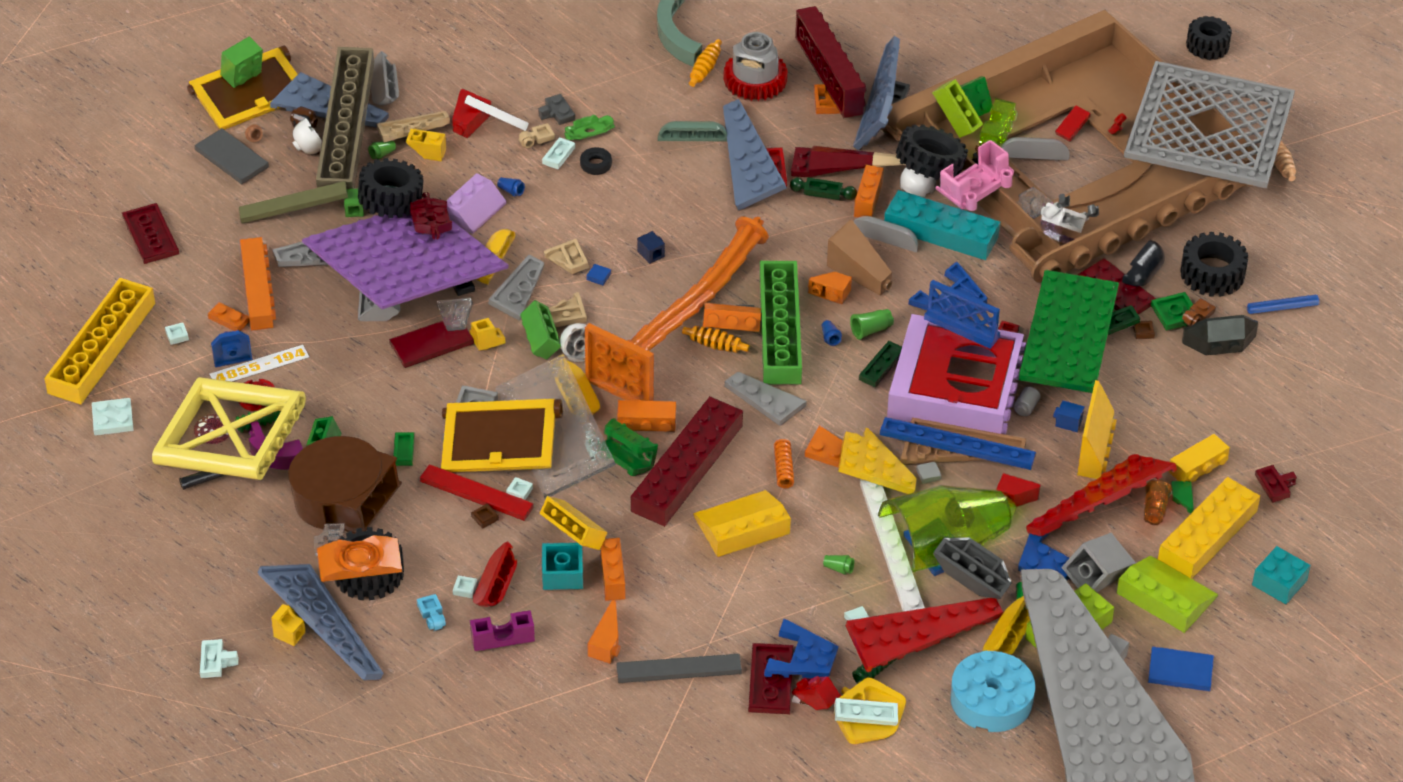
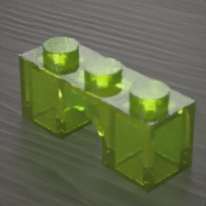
M998 98L995 99L990 112V120L985 121L980 132L979 145L992 140L1001 147L1007 141V133H1010L1012 130V121H1016L1018 111H1015L1016 103Z

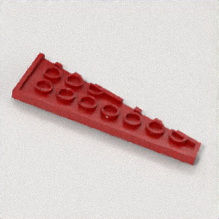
M985 598L847 620L845 626L866 672H870L874 667L879 665L885 666L889 661L896 658L898 660L902 659L908 653L924 650L940 643L942 639L947 637L953 638L962 631L967 632L978 624L984 625L1002 616L1003 611L996 598Z

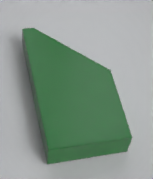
M1171 481L1172 501L1178 505L1181 504L1187 509V512L1192 513L1194 507L1191 482Z

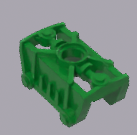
M615 418L605 425L604 434L607 435V440L601 446L600 457L610 459L623 467L630 476L647 472L654 467L658 450L657 443H652L648 437H642L629 429L625 423L621 424L616 421ZM612 438H615L616 440H618V441L621 442L622 444L617 443V442L614 441ZM643 453H645L646 457L650 459L649 462L645 460Z

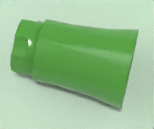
M889 309L853 314L850 318L851 330L858 340L885 330L894 324V318Z

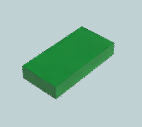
M395 432L393 456L397 457L396 466H413L414 432Z

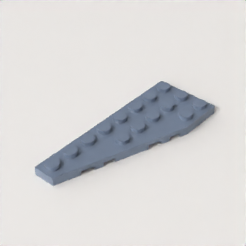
M893 36L885 45L853 147L857 150L863 145L866 146L870 139L875 137L879 130L885 128L888 123L887 116L893 108L891 103L894 95L900 39L896 36Z

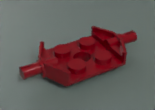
M424 192L422 199L416 200L413 203L410 202L414 229L416 232L432 235L434 240L436 236V240H438L440 234L452 229V220L449 218L447 201L430 198V194L427 192L426 196V192Z

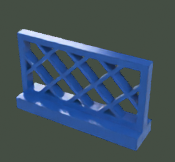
M932 280L929 288L928 310L924 314V320L991 349L1000 338V332L998 331L1000 309ZM935 288L940 290L943 295L940 296ZM952 296L956 297L960 302L956 303ZM946 298L951 305L947 306L943 299ZM969 303L974 305L977 310L973 311ZM960 306H963L968 313L964 314ZM985 311L993 313V317L990 318ZM980 313L984 320L981 321L976 314Z

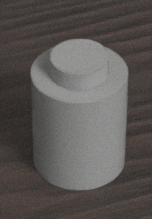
M1025 387L1013 405L1016 413L1021 416H1029L1041 398L1040 393L1035 388Z

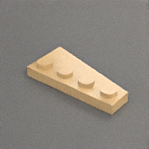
M446 111L378 123L377 130L383 142H388L408 136L410 129L426 131L436 127H444L450 124V118Z

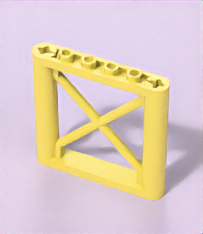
M198 377L155 446L152 454L153 463L156 465L262 480L271 463L274 462L278 451L282 448L286 437L291 433L293 425L299 419V415L306 402L305 393L303 391ZM218 399L268 407L231 423ZM204 400L210 401L224 426L187 443L178 445ZM276 411H281L256 456L249 455L235 429ZM228 433L241 457L190 449Z

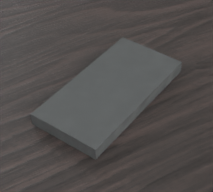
M222 128L194 145L198 153L241 185L269 167V162Z

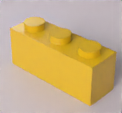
M1212 434L1171 458L1170 462L1176 464L1177 470L1175 472H1168L1178 481L1194 482L1205 473H1210L1217 466L1225 464L1229 458L1230 447L1218 436Z

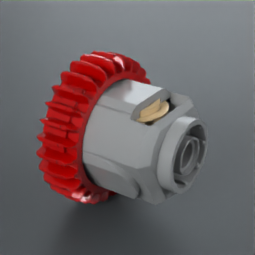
M761 32L748 33L742 38L741 42L733 46V58H729L726 62L723 73L725 87L728 88L729 92L732 91L733 95L737 94L738 98L744 97V100L749 98L751 101L757 99L758 102L760 99L766 101L767 97L772 99L773 95L778 96V93H781L785 88L788 79L786 63H783V59H779L772 38Z

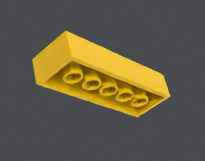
M1227 477L1160 545L1158 560L1193 579L1258 511L1260 495Z

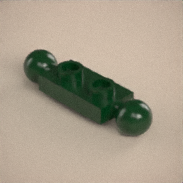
M798 177L790 181V188L795 192L804 189V195L840 200L841 195L847 200H853L857 196L855 187L847 186L843 188V183L809 177L806 182H803Z

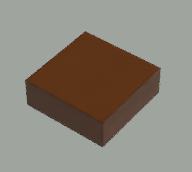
M1140 321V323L1133 325L1136 339L1155 338L1152 321Z
M488 504L471 512V517L482 529L499 520V515Z

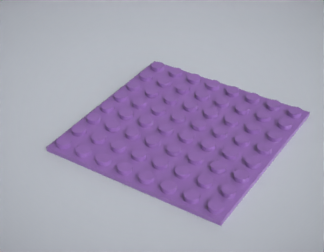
M403 214L401 218H398L397 215H393V218H388V215L383 217L375 215L365 220H359L355 223L343 225L339 228L327 230L302 239V243L381 309L508 269L509 266L454 221H452V229L450 231L440 234L438 240H436L435 236L434 240L430 234L416 232L412 216H407L406 214Z

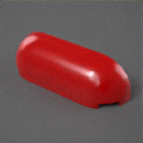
M508 541L503 543L493 553L485 567L473 596V603L478 606H495L503 600L517 567V560H515L511 550L513 546Z

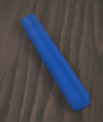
M1315 294L1253 302L1247 304V311L1249 314L1317 306L1319 305V297Z

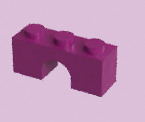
M531 610L510 613V621L501 626L493 625L490 617L470 620L474 651L535 641Z

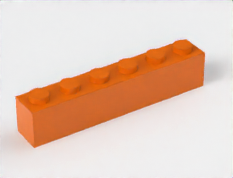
M262 237L240 239L251 331L274 328L273 320H276L275 309H271V307H275L274 297L269 295L273 294L272 283H268V281H271L270 270H266V268H270L269 259L264 257V255H268L267 244H263Z

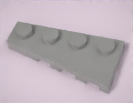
M528 255L489 298L488 304L520 321V314L525 310L544 269V262Z

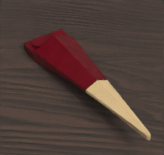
M813 146L812 148L795 147L791 176L814 177L840 171L865 168L866 165L881 167L906 164H901L900 159H897L894 154Z

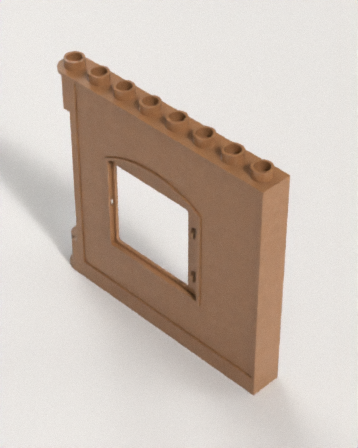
M1102 10L893 103V108L887 116L888 123L881 130L884 133H890L899 142L902 132L907 126L917 125L920 127L923 124L929 128L934 126L937 130L943 129L945 133H952L954 138H959L932 92L954 79L957 80L959 85H963L983 76L986 78L994 110L979 116L983 123L982 126L973 133L959 138L961 139L960 143H964L966 145L965 149H968V155L961 172L975 164L971 159L973 154L976 153V145L981 146L983 142L986 143L989 140L996 144L1070 111L1076 105L1091 114L1087 121L1124 154L1155 61H1163L1106 10ZM1171 83L1174 87L1180 86L1179 83ZM1192 86L1188 87L1191 91L1195 90ZM1185 89L1178 91L1181 95L1187 93ZM1174 93L1167 94L1170 99L1177 97ZM1198 93V94H1195L1198 98H1202V97H1203V96H1202L1201 94H1199V93ZM1191 96L1184 98L1187 102L1194 101ZM1181 100L1174 102L1177 106L1183 105ZM1208 101L1202 102L1205 106L1211 105ZM1170 104L1164 106L1166 110L1173 108ZM1198 104L1192 106L1195 110L1201 108ZM1188 108L1181 109L1184 114L1191 112ZM1216 108L1188 117L1205 137L1233 127ZM1177 111L1170 113L1173 118L1180 116ZM1121 113L1125 114L1127 119L1121 125L1123 129L1110 134L1108 129L1114 124V119ZM1166 115L1159 117L1162 121L1169 120ZM1184 119L1177 121L1180 125L1187 123ZM1173 123L1167 125L1169 129L1176 127ZM1163 127L1156 129L1159 133L1165 131ZM1191 127L1184 129L1187 133L1194 131ZM1180 130L1174 132L1176 137L1183 135ZM1237 130L1230 132L1234 137L1240 135ZM1169 134L1163 136L1166 141L1173 139ZM1226 134L1219 136L1223 141L1230 139ZM1198 135L1191 136L1194 141L1201 139ZM1158 138L1152 140L1155 145L1162 143ZM1187 138L1180 140L1184 145L1190 143ZM1215 138L1209 140L1212 145L1219 143ZM1244 138L1237 140L1240 144L1247 143ZM1176 142L1169 144L1173 149L1179 147ZM1205 142L1198 144L1201 148L1208 147ZM1233 142L1227 144L1230 149L1236 147ZM1194 146L1187 148L1190 152L1197 151ZM1223 146L1216 148L1219 152L1225 151ZM1251 146L1245 148L1247 152L1254 150ZM1212 150L1205 152L1208 156L1215 154ZM1241 150L1234 152L1237 156L1243 155ZM1230 154L1223 156L1226 160L1233 158ZM1257 154L1252 155V157H1253L1255 160H1256ZM1248 158L1241 159L1244 164L1251 162ZM1129 159L1132 164L1065 195V197L1070 196V205L1064 207L1078 213H1087V206L1094 204L1099 208V215L1097 217H1089V220L1084 223L1081 233L1042 220V207L1046 206L1048 202L1052 204L1059 202V198L1055 200L1049 199L1009 160V167L1014 170L1012 186L1010 188L1000 186V188L977 203L994 220L1001 221L1000 226L1013 237L1012 245L1009 247L1010 252L1031 271V276L1036 282L1042 283L1045 270L1065 273L1075 267L1081 269L1092 259L1104 253L1106 255L1113 254L1121 245L1133 239L1135 241L1142 240L1150 231L1160 226L1169 227L1179 217L1190 212L1198 213L1206 204L1217 199L1225 200L1235 190L1248 184Z

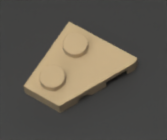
M577 239L543 251L545 258L571 274L589 268L588 261Z
M579 292L574 293L573 298L566 301L564 299L556 306L549 308L555 327L587 322V316Z

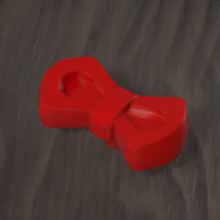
M1123 113L1119 114L1114 119V124L1108 129V132L1114 134L1118 130L1121 131L1123 129L1121 125L1127 119V116Z

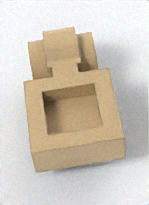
M548 123L532 127L531 132L523 131L519 134L521 145L525 148H531L535 140L538 144L555 140V134Z

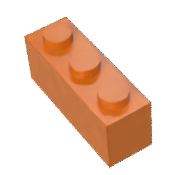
M870 165L865 166L855 199L854 217H873L883 184L884 168Z
M705 303L703 327L756 332L760 330L761 308Z
M618 400L617 421L621 424L625 423L633 431L675 432L676 401Z
M608 538L604 540L600 548L605 601L625 599V577L620 538Z

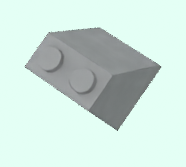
M1109 533L1084 542L1061 568L1077 588L1086 583L1098 592L1117 581L1136 562L1115 536Z

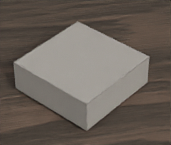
M936 462L917 465L916 470L922 484L941 480V474Z

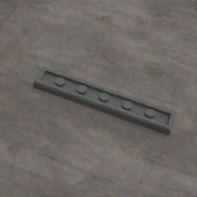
M740 654L616 662L618 683L742 674Z

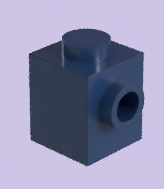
M651 231L637 238V251L651 264L665 257V243L660 236Z

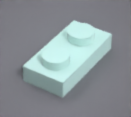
M559 137L542 158V164L559 169L575 149V143Z

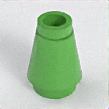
M393 140L373 142L368 147V152L372 159H381L396 150Z
M826 555L823 566L846 575L853 572L855 561L849 555Z

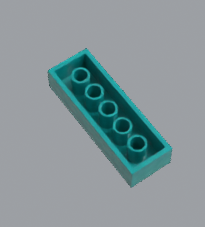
M901 190L897 191L884 215V221L910 229L919 240L982 260H987L999 238L1001 221Z

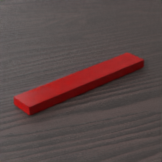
M430 464L420 476V482L480 505L488 504L496 511L525 521L534 508L532 502Z

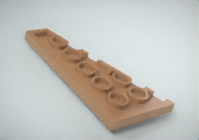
M912 418L911 423L1022 449H1025L1026 438ZM905 441L900 461L903 464L985 459Z

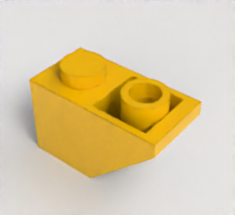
M410 129L406 143L424 159L442 162L446 152L445 134Z

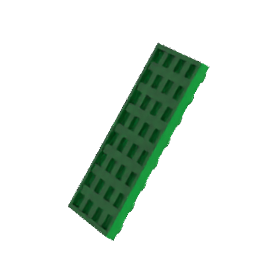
M1045 270L1020 369L1019 380L1093 393L1095 380L1098 381L1119 282Z

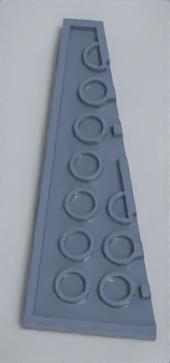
M737 99L724 105L723 111L734 198L739 211L785 190L787 187L742 103Z
M310 564L260 566L257 572L259 576L364 681L382 678V670Z

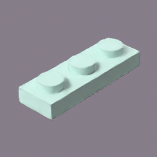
M836 698L834 702L835 721L896 726L898 723V703Z

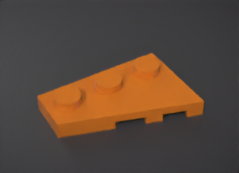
M819 425L805 450V457L839 468L843 440Z

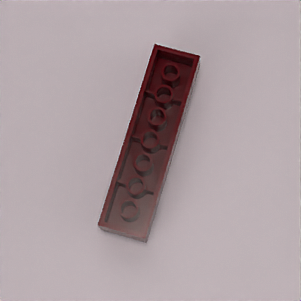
M816 6L797 9L795 38L821 82L825 85L827 92L843 119L863 115L864 107L866 106L864 94L867 91L866 85L861 81L859 73L855 71L853 63L849 61L847 53L842 50L841 44L836 40L834 32H831L828 22H825L822 12H819Z
M709 396L631 495V512L665 527L743 427V410Z

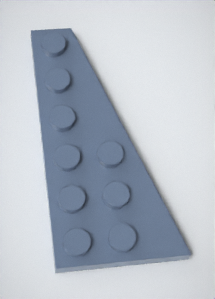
M300 72L270 102V106L275 109L283 107L286 108V111L291 112L302 106L315 111L317 117L326 118L331 86ZM368 103L365 126L377 128L378 123H383L389 118V113Z

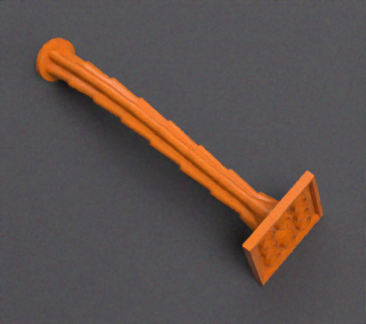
M745 216L739 217L735 222L736 234L729 246L725 247L713 267H710L700 281L694 284L682 298H678L667 310L661 311L648 325H644L631 340L622 339L588 323L585 327V375L589 383L624 400L654 401V353L650 352V350L662 342L666 335L680 327L684 321L698 313L705 303L714 299L715 294L731 280V276L747 260L746 256L756 244L767 242L769 235L762 226L764 221L758 216L754 217V219Z

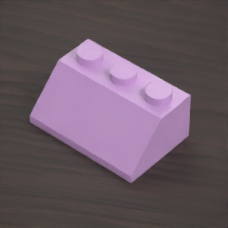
M477 173L446 200L449 218L471 234H474L506 204V200L493 182Z

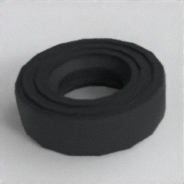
M592 147L582 152L580 166L588 174L601 175L610 170L612 157L609 151L604 148ZM594 158L603 160L599 164L589 162V160Z

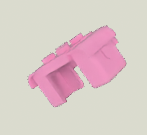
M989 140L978 147V164L972 165L955 177L953 164L941 170L940 187L936 186L935 189L960 209L974 211L977 209V202L997 190L1000 186L1004 188L1012 186L1014 170L1009 167V154L992 140Z

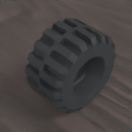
M1215 16L1198 17L1197 20L1194 19L1189 24L1186 47L1190 53L1201 59L1215 60L1218 57L1222 58L1228 53L1230 47L1231 27L1226 21H1222L1221 18H1215Z

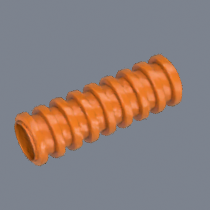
M779 439L774 443L777 485L785 489L794 485L791 442L787 439Z

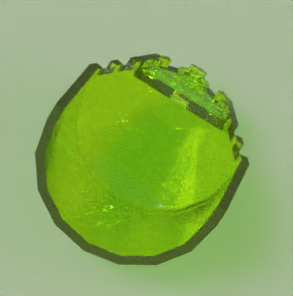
M939 485L883 501L878 516L881 518L896 513L902 514L912 539L913 564L911 570L916 572L940 565L933 553L944 538H971L984 546V543L988 540H993L1010 529L1016 511V504L999 490Z

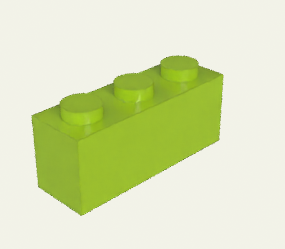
M956 79L941 85L932 92L959 138L973 133L983 125Z

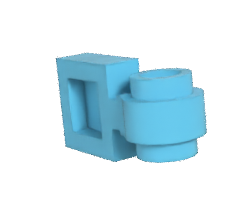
M436 594L416 599L419 611L423 619L426 618L429 630L433 629L436 631L446 626L445 618L442 614V606Z

